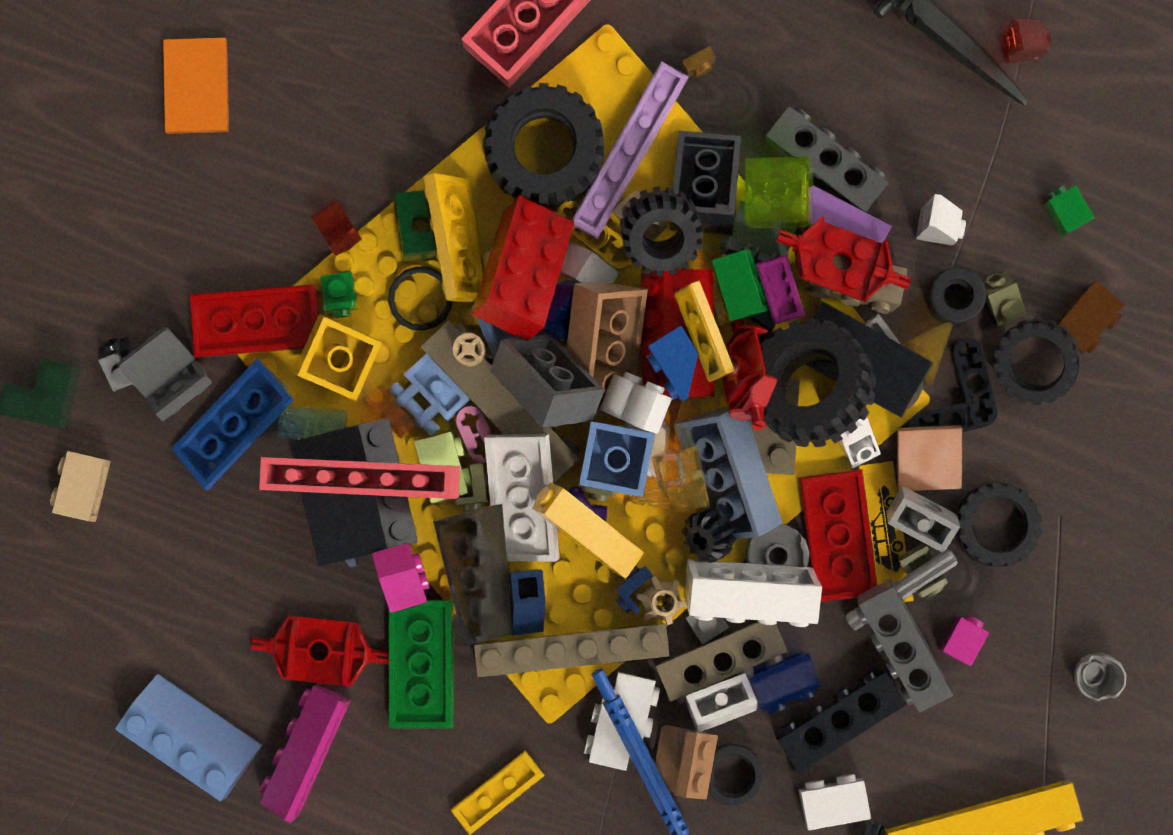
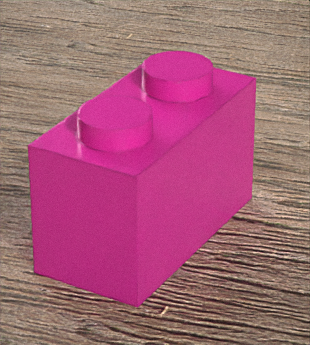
M409 542L372 553L390 613L427 602L424 590L430 588L420 554L412 553Z

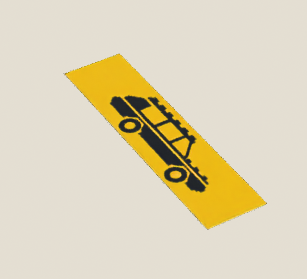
M893 461L860 465L859 469H863L877 584L879 585L889 579L896 583L905 577L907 573L898 559L899 556L906 553L904 533L888 524L886 513L898 493ZM913 594L905 598L903 601H913Z

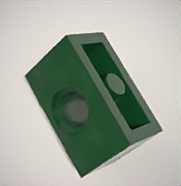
M424 190L395 193L393 202L402 262L437 258L435 236L430 225L429 203L425 197ZM419 219L424 220L429 228L425 231H417L413 228L412 222Z

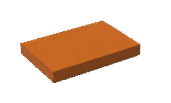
M227 39L163 40L165 132L167 134L229 132Z

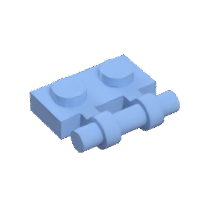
M427 353L404 374L412 385L404 390L396 382L388 390L396 398L395 403L401 409L404 407L415 419L414 423L419 429L424 428L430 436H433L440 429L433 420L438 413L449 421L470 401V398ZM419 392L432 404L425 411L413 399Z

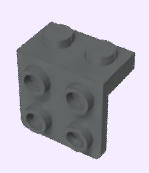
M166 327L161 328L118 363L120 371L143 394L154 413L162 422L171 415L176 414L182 406L195 396L200 395L213 383L199 361Z

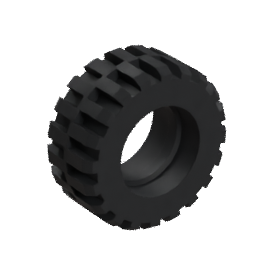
M539 83V87L530 88L529 84L522 86L521 91L516 94L511 92L504 97L505 101L501 105L497 104L493 109L491 120H487L485 138H483L485 159L493 179L498 183L499 188L505 194L511 195L514 200L521 195L541 206H549V208L559 207L558 204L576 200L577 195L580 193L584 194L590 188L591 182L595 180L600 171L601 163H603L604 137L600 120L595 115V110L590 103L586 104L583 101V97L577 92L572 94L567 91V87L557 84L556 88L549 87L548 83ZM550 118L557 120L569 129L573 137L574 151L572 157L564 168L555 173H532L525 169L516 157L514 145L519 130L527 123L536 119Z
M807 319L806 324H801L799 320L789 323L790 328L782 330L779 327L773 331L775 336L770 341L765 338L760 344L766 375L775 377L778 380L769 402L764 408L763 415L766 425L773 433H777L781 439L788 443L793 440L797 446L807 447L809 442H812L815 447H823L826 445V440L831 439L833 443L843 440L841 434L846 431L852 434L858 429L855 423L859 419L865 421L869 414L866 405H872L875 399V393L871 388L876 386V377L872 372L873 366L857 339H854L848 330L844 327L838 328L834 322L828 320L823 321L822 325L818 319ZM818 360L829 361L837 365L839 369L837 383L825 399L809 406H795L787 402L785 398L787 383L799 367Z

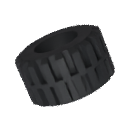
M660 186L653 187L654 192L648 193L645 189L640 192L641 197L639 199L634 196L629 200L630 208L625 206L622 212L623 218H620L621 237L625 253L628 258H631L632 264L638 268L642 265L643 272L649 274L651 270H655L656 275L663 276V271L669 270L670 275L675 274V268L681 267L682 270L687 268V261L689 259L694 261L698 256L696 250H701L702 248L701 238H703V230L698 211L695 209L692 200H687L684 193L679 191L675 195L674 188L667 187L666 191H661ZM657 221H671L679 226L676 234L665 241H652L643 235L645 230Z

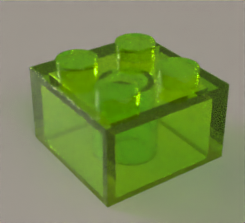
M810 157L746 158L745 222L749 228L811 227L813 225V164Z

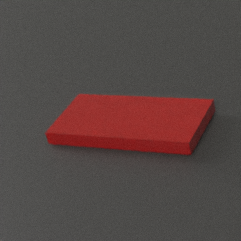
M313 284L190 294L194 357L201 358L304 349L319 316L317 286Z
M863 469L799 477L810 567L814 569L822 586L820 602L856 598L861 593L877 586Z

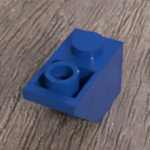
M682 326L649 345L648 350L651 354L647 355L646 358L656 373L661 370L668 381L663 383L671 398L674 400L678 397L681 403L688 399L698 352Z

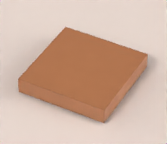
M960 425L897 428L898 491L901 486L912 491L962 489V428Z

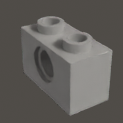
M901 486L886 511L889 525L943 553L960 528L957 514L904 486Z

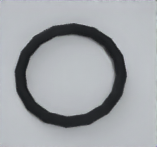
M416 266L404 270L394 279L389 289L388 304L391 314L399 324L411 330L425 331L437 327L447 318L452 308V301L446 300V306L441 315L432 322L413 324L405 320L398 313L394 302L395 291L399 283L407 276L415 273H427L437 278L441 284L443 280L440 272L430 267Z

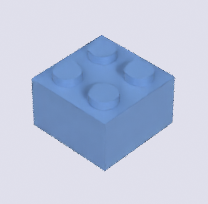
M591 421L579 485L643 497L655 433Z

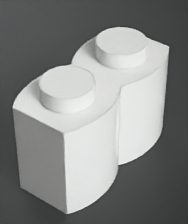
M625 372L623 377L613 374L600 410L636 427L658 434L672 399L663 394L665 388L648 381L646 386L641 384L643 378Z

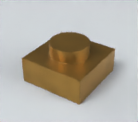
M708 46L682 60L681 68L684 74L689 77L695 75L696 78L701 77L712 70L711 65L714 64L716 56L711 47Z

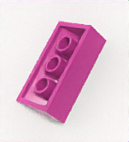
M318 684L314 685L312 690L306 688L299 702V706L303 707L298 719L293 717L285 735L290 737L285 748L280 746L273 759L272 764L277 766L272 778L266 776L259 793L263 795L260 804L290 823L299 816L351 699Z

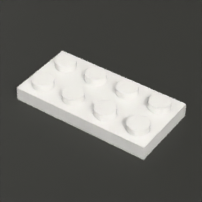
M549 434L487 435L484 437L495 560L557 561L560 558L557 528L532 509L536 503L538 493L544 487H547L550 482L553 483Z

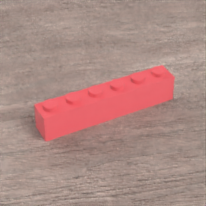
M261 457L259 490L456 499L459 498L460 466Z

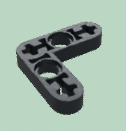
M963 338L956 342L952 348V359L964 403L917 414L908 421L906 428L918 425V419H921L923 424L934 422L935 420L932 415L935 414L937 415V426H945L943 418L947 412H955L959 415L962 433L993 424L998 415L997 406L979 342L972 338ZM963 344H967V347L970 349L974 348L975 353L970 356L972 365L978 362L979 368H972L963 372L962 367L968 366L967 358L965 356L960 357L959 351L963 349ZM970 374H977L983 380V386L977 392L971 391L966 385V379ZM986 393L987 399H981L983 409L990 410V415L986 416V422H983L981 417H975L974 412L979 410L978 401L976 400L971 403L969 397H978Z

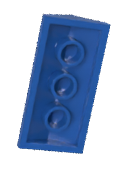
M256 359L171 449L203 489L208 491L294 399L286 385L259 359Z

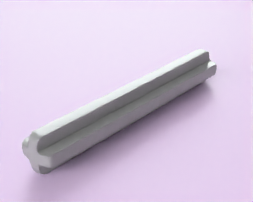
M946 549L944 553L941 552L894 583L904 600L956 566L958 563L952 551ZM855 609L846 615L848 624L854 630L864 626Z

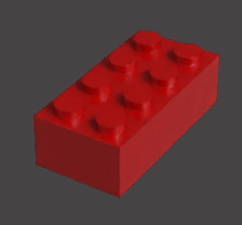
M519 195L503 211L471 315L527 342L542 330L546 323L575 222Z

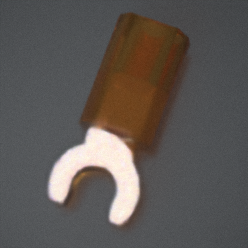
M380 385L378 389L383 393L382 401L376 403L367 396L365 398L366 402L370 407L380 409L382 412L380 417L382 419L389 418L392 431L399 439H402L417 425L396 402L392 403L390 401L389 391Z

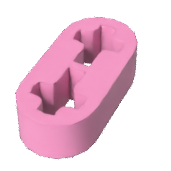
M473 406L464 407L459 411L456 418L460 434L471 458L477 463L487 464L486 458H483L481 454L475 455L474 450L478 449L475 438L481 436L485 444L484 437L492 435L491 430L480 409ZM467 412H470L473 416H479L480 420L476 421L478 433L473 434L468 425H462V421L466 419L465 414Z

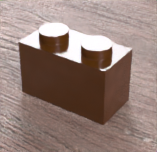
M1095 280L1083 290L1060 317L1056 325L1064 326L1069 330L1071 337H1074L1078 343L1077 347L1080 350V354L1085 351L1091 353L1102 341L1099 337L1101 332L1106 327L1109 330L1112 329L1121 319L1122 315L1119 311L1124 307V304Z

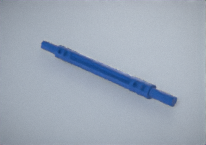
M602 668L595 670L591 675L604 699L602 704L670 835H688L690 830L621 696L615 694Z

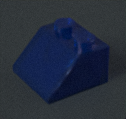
M806 651L793 654L778 663L755 670L754 673L747 675L759 709L762 712L768 710L769 714L785 709L787 707L785 702L794 698L801 702L816 695L814 690L821 687L812 658Z

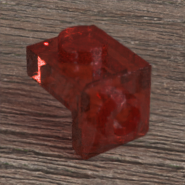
M333 201L311 216L335 256L350 250L356 243L362 240L338 201Z

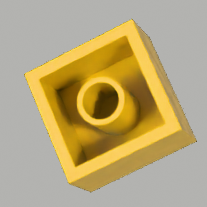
M319 314L294 373L356 401L382 342Z

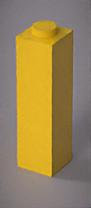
M550 482L547 487H544L538 493L536 503L532 507L535 512L610 571L625 579L644 554L643 551L564 488Z

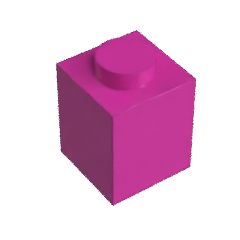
M968 614L965 619L956 616L938 650L965 665L972 666L989 632L982 629L983 622Z

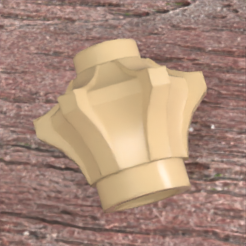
M656 576L651 577L652 583L643 594L637 593L636 598L642 600L646 611L643 618L647 621L652 618L665 620L667 625L672 624V617L678 609L686 608V602L681 601L677 589L680 583L677 580H674L672 583L658 581ZM660 594L666 597V601L662 605H658L656 600Z

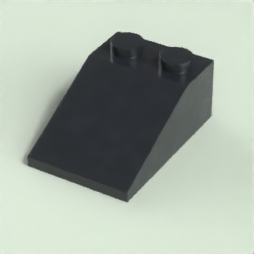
M679 131L673 182L675 195L681 191L686 195L687 200H692L695 209L698 211L703 233L732 236L741 136ZM670 221V230L678 231L679 226Z

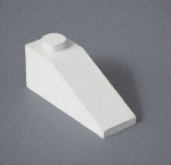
M934 194L921 208L915 239L953 246L958 238L962 239L964 235L966 220H961L963 211L942 195Z

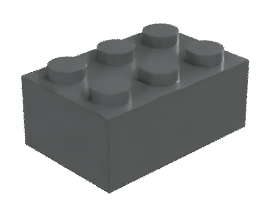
M552 334L533 336L528 342L521 338L501 339L490 372L500 381L501 385L513 395L518 403L525 408L542 428L593 421L605 390Z

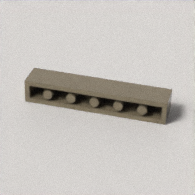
M448 320L421 347L504 435L549 434L553 484H555L580 460L576 455L580 450L568 437L562 441L554 432L558 426L542 428L536 423L535 419L490 372L492 366L489 362L493 358L487 351L485 352L484 359L476 366L468 367L459 363L453 355V343L458 336L469 332L459 322L454 326Z
M665 623L474 645L477 677L669 656Z

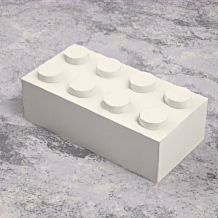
M687 559L684 598L689 616H694L695 619L709 621L713 617H720L734 623L745 622V619L758 620L759 623L765 625L777 624V621L789 622L797 627H807L809 623L818 624L822 586L813 568L720 561L709 563L705 560L699 562V560Z

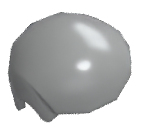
M1095 652L1082 657L1077 662L1074 668V683L1081 694L1095 701L1107 698L1115 699L1126 686V672L1122 664L1111 655Z

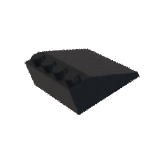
M389 418L289 442L293 459L399 463ZM301 492L318 567L371 555L374 552L408 542L410 545L418 543L408 497Z

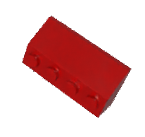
M680 269L671 275L668 270L663 271V276L656 275L655 271H651L649 274L646 272L641 273V287L648 289L642 330V385L646 386L648 381L664 387L663 383L668 381L661 370L657 373L654 371L646 358L647 355L651 354L648 350L649 345L682 326L693 344L675 298V292L691 283L700 281L714 316L712 269ZM698 356L688 399L715 397V381H708ZM665 388L663 394L671 397Z

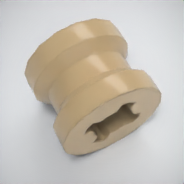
M464 333L458 336L452 348L453 355L457 361L468 367L481 363L486 352L481 338L473 333Z

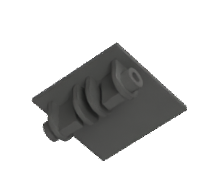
M741 201L734 218L733 234L722 239L720 244L722 252L719 258L743 250H752L755 263L757 264L786 255L790 246L776 242L777 234L780 228L795 234L799 221Z

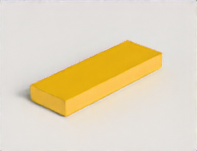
M700 281L691 283L675 292V298L708 381L717 380L734 372V367Z
M524 750L452 807L450 811L468 834L471 835L544 777L545 774L527 751Z

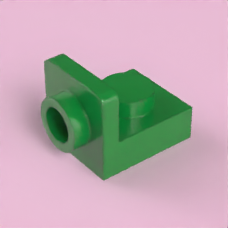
M352 271L320 276L324 298L323 309L327 315L332 314L334 319L351 316V311L358 310Z

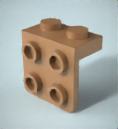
M664 725L661 728L655 764L669 791L675 792L676 796L684 798L707 799L718 739L717 735L671 725Z

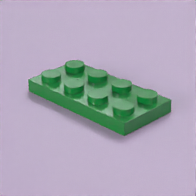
M427 600L426 603L390 613L389 610V728H454V600Z

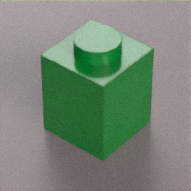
M1065 185L1057 188L1048 194L1050 200L1043 204L1045 211L1061 237L1095 218L1076 185L1068 190Z

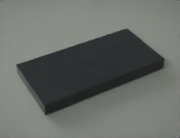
M822 301L812 319H818L821 325L825 320L834 322L838 328L844 327L851 333L854 339H857L873 366L872 372L876 377V386L871 388L875 393L873 403L902 418L931 369L933 362ZM824 360L805 364L837 382L839 369L836 364Z

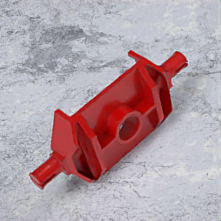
M823 216L802 235H795L781 228L777 234L776 242L793 247L792 251L795 252L796 270L799 278L862 302H866L883 285L887 286L890 283L905 290L910 285L911 277L894 272V269H892L887 240H884L882 243L824 222L825 217ZM835 255H842L847 259L848 268L846 270H840L834 265L833 257Z
M743 319L731 322L733 335L725 345L735 371L722 377L729 416L740 421L751 419L752 428L754 430H762L764 426L766 427L763 415L764 408L767 406L778 381L777 378L766 375V368L762 358L758 335L766 333L767 330L755 325H744Z
M291 615L282 624L274 638L252 637L251 643L264 644H252L251 650L268 651L269 654H272L281 678L286 680L353 686L367 664L373 662L389 665L388 658L378 657H389V651L372 650L359 622L354 623ZM316 642H322L328 647V656L324 660H316L311 654V648Z

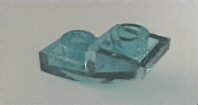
M287 407L279 415L278 439L300 440L346 428L347 411Z

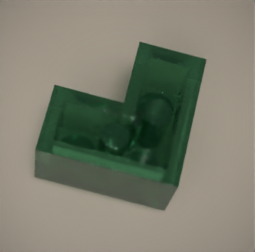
M41 359L35 389L3 383L0 396V415L67 429L81 368Z

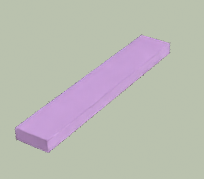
M661 61L571 220L575 222L574 226L596 239L599 238L613 213L612 210L617 206L689 76Z

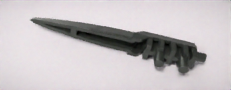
M882 0L873 10V13L880 19H883L891 8L896 11L895 16L899 19L906 14L909 24L923 32L960 63L1024 106L1027 105L1026 97L996 62L931 0Z

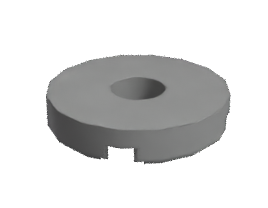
M780 524L760 537L750 539L746 549V561L749 564L807 567L809 564V549L806 540L796 529L786 524ZM776 547H781L786 551L785 560L778 564L769 560L770 551Z

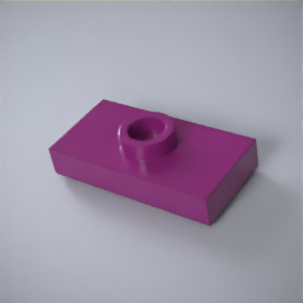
M787 254L755 264L773 325L805 316Z

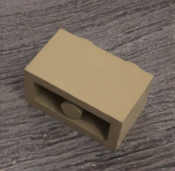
M67 451L66 457L61 458L58 466V475H61L59 486L53 489L50 499V505L54 506L52 513L96 522L111 461Z

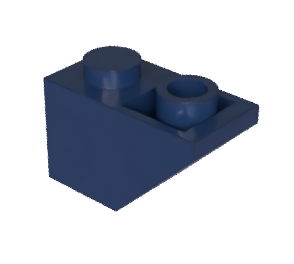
M542 569L505 572L511 635L543 632L546 601Z

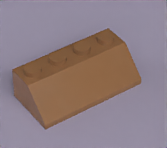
M606 282L574 284L566 350L605 389L595 416L608 414L600 410L613 374L623 377L624 373L628 372L637 376L648 289Z

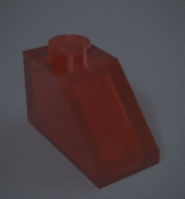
M1012 19L1000 34L1006 64L1043 58L1048 52V48L1051 47L1050 32L1048 29H1044L1042 20Z

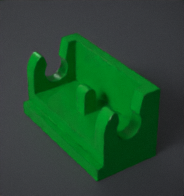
M743 250L712 260L730 322L769 311L755 267L756 263L752 250Z

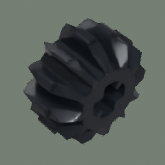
M708 507L691 514L685 520V526L681 530L686 536L683 543L690 547L689 554L696 553L699 562L706 560L709 563L716 562L727 556L733 550L732 545L737 540L731 534L735 527L729 526L727 523L728 516L721 517L719 509L711 510Z

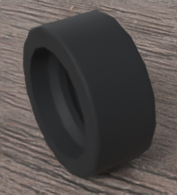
M729 743L718 746L714 755L708 789L709 794L723 805L738 806L748 803L757 795L762 786L763 770L761 762L751 750L742 745ZM728 756H738L744 759L751 770V781L748 786L741 792L734 794L721 790L714 779L716 765L720 760Z

